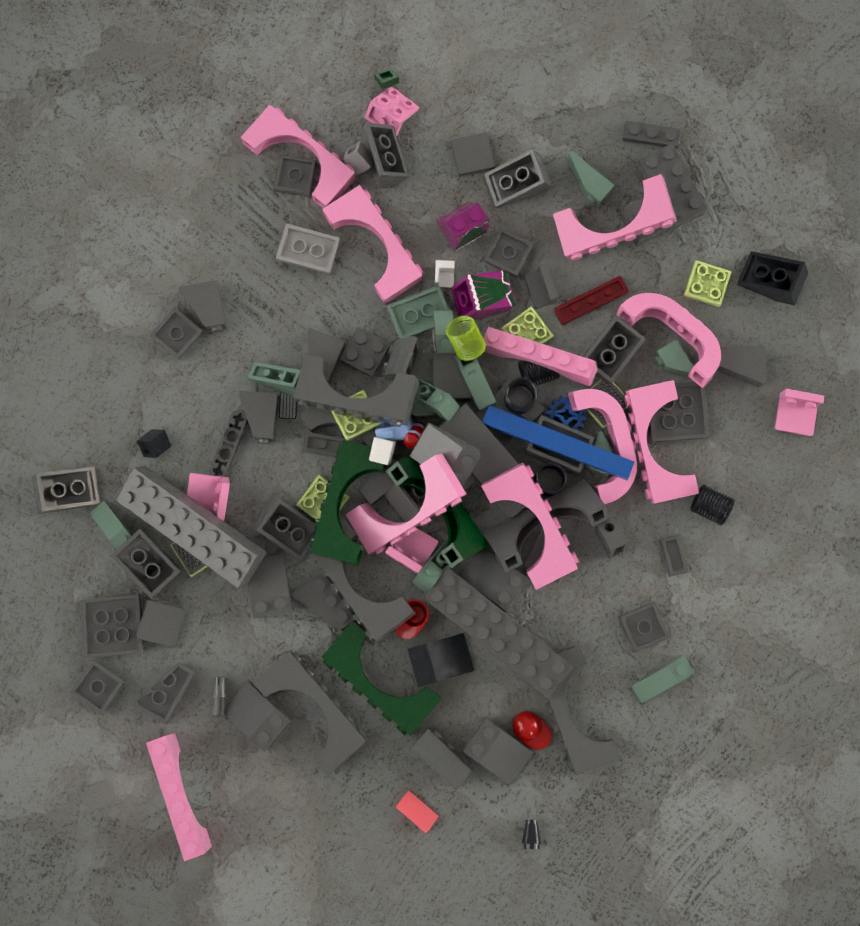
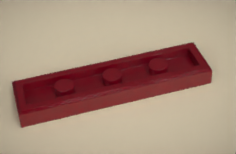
M620 275L555 307L553 310L563 326L628 294L629 290Z

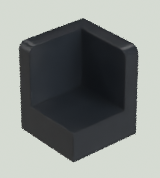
M152 429L137 440L143 457L157 458L171 447L165 430Z

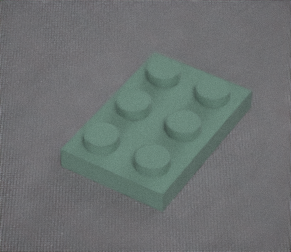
M440 286L387 305L399 339L416 336L434 329L433 311L449 310Z

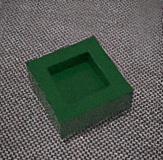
M391 67L374 74L375 81L382 89L399 83V77Z

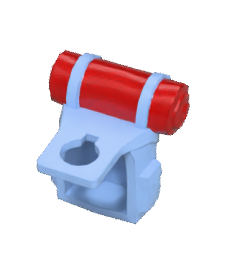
M411 417L408 426L401 425V427L390 425V422L383 421L381 425L376 427L375 434L378 438L394 442L404 440L403 443L406 447L414 449L426 425L422 422L413 423Z

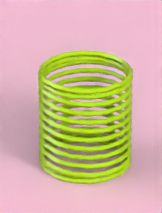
M461 316L449 323L446 328V334L461 360L469 361L482 355L486 344L472 317Z

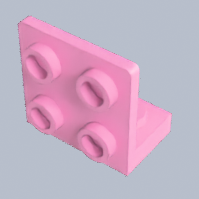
M389 87L370 102L364 118L374 124L394 126L397 136L402 123L417 112L419 106L402 95L397 89Z
M792 389L782 391L779 397L775 430L813 436L817 408L823 404L824 396Z
M190 473L187 496L224 521L230 487L229 477Z
M416 528V531L412 534L400 536L402 540L389 546L385 553L418 574L431 556L438 541Z

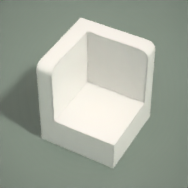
M436 260L435 287L452 288L454 286L455 261Z
M374 437L369 460L391 465L396 442Z

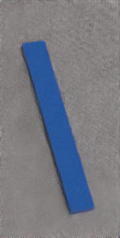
M490 405L482 421L485 426L624 480H628L634 465L632 460Z

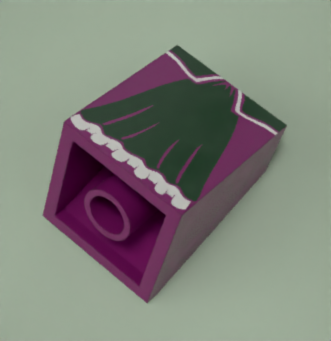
M467 202L436 220L455 252L486 235L489 221L480 204Z
M506 270L466 275L450 288L458 317L469 316L474 320L508 312L516 306Z

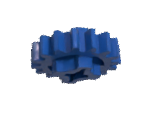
M562 396L559 397V401L553 399V405L549 404L547 406L550 411H546L545 415L549 416L550 419L557 420L566 426L571 422H577L576 425L571 427L578 430V427H584L581 422L587 419L582 416L586 413V410H579L577 413H574L571 409L569 396H567L566 400ZM563 405L561 410L555 411L558 406ZM564 413H567L569 417L567 420H564L562 416Z

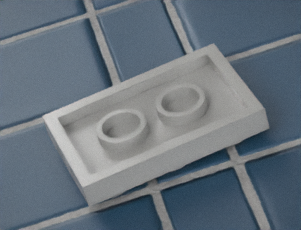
M286 224L276 255V261L330 275L340 238Z

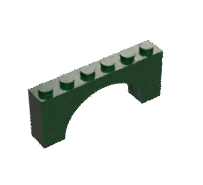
M343 440L342 444H339L336 453L338 456L337 462L333 463L331 469L332 479L331 482L328 481L326 486L327 496L322 501L320 511H322L321 517L315 523L316 534L315 537L311 538L309 544L312 554L359 566L364 547L351 541L345 534L340 521V506L345 492L359 477L373 472H386L387 465L369 460L371 446Z
M410 456L397 461L386 471L396 487L409 486L421 491L423 494L426 493L424 475L419 466L421 464ZM461 502L453 507L450 504L446 507L447 511L442 514L448 530V543L440 553L451 569L489 546V543Z
M352 621L321 656L324 659L323 664L330 670L335 668L339 672L337 676L345 683L349 681L353 684L352 689L360 696L364 694L368 698L367 703L374 709L380 708L383 711L381 715L389 722L393 720L398 724L396 728L403 735L408 733L411 736L442 698L428 686L420 692L407 697L391 696L373 686L367 679L360 660L361 647L367 635L357 623Z

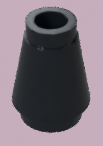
M526 820L522 839L524 849H540V844L542 843L538 820Z

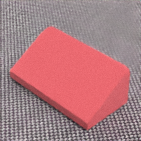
M409 790L396 805L400 812L425 833L428 832L439 817Z

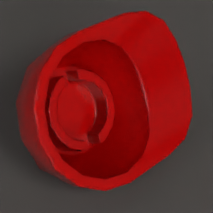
M416 599L407 601L416 614L394 630L399 637L411 639L422 630L429 619V610L424 602Z
M524 711L516 715L512 724L513 732L526 746L534 750H540L549 745L552 736L551 730L537 714L531 711Z

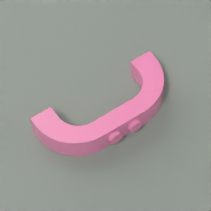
M656 293L637 294L620 305L616 315L629 326H633L641 318L654 317L663 321L692 345L699 355V362L693 366L688 377L701 388H704L709 383L719 367L721 349L715 335L700 320L696 319L686 308H683L671 298Z
M597 389L569 392L568 396L572 411L586 408L599 411L605 418L614 454L634 461L628 480L612 475L609 480L592 485V489L604 504L613 502L629 490L636 476V444L631 439V425L627 421L621 405L608 393Z

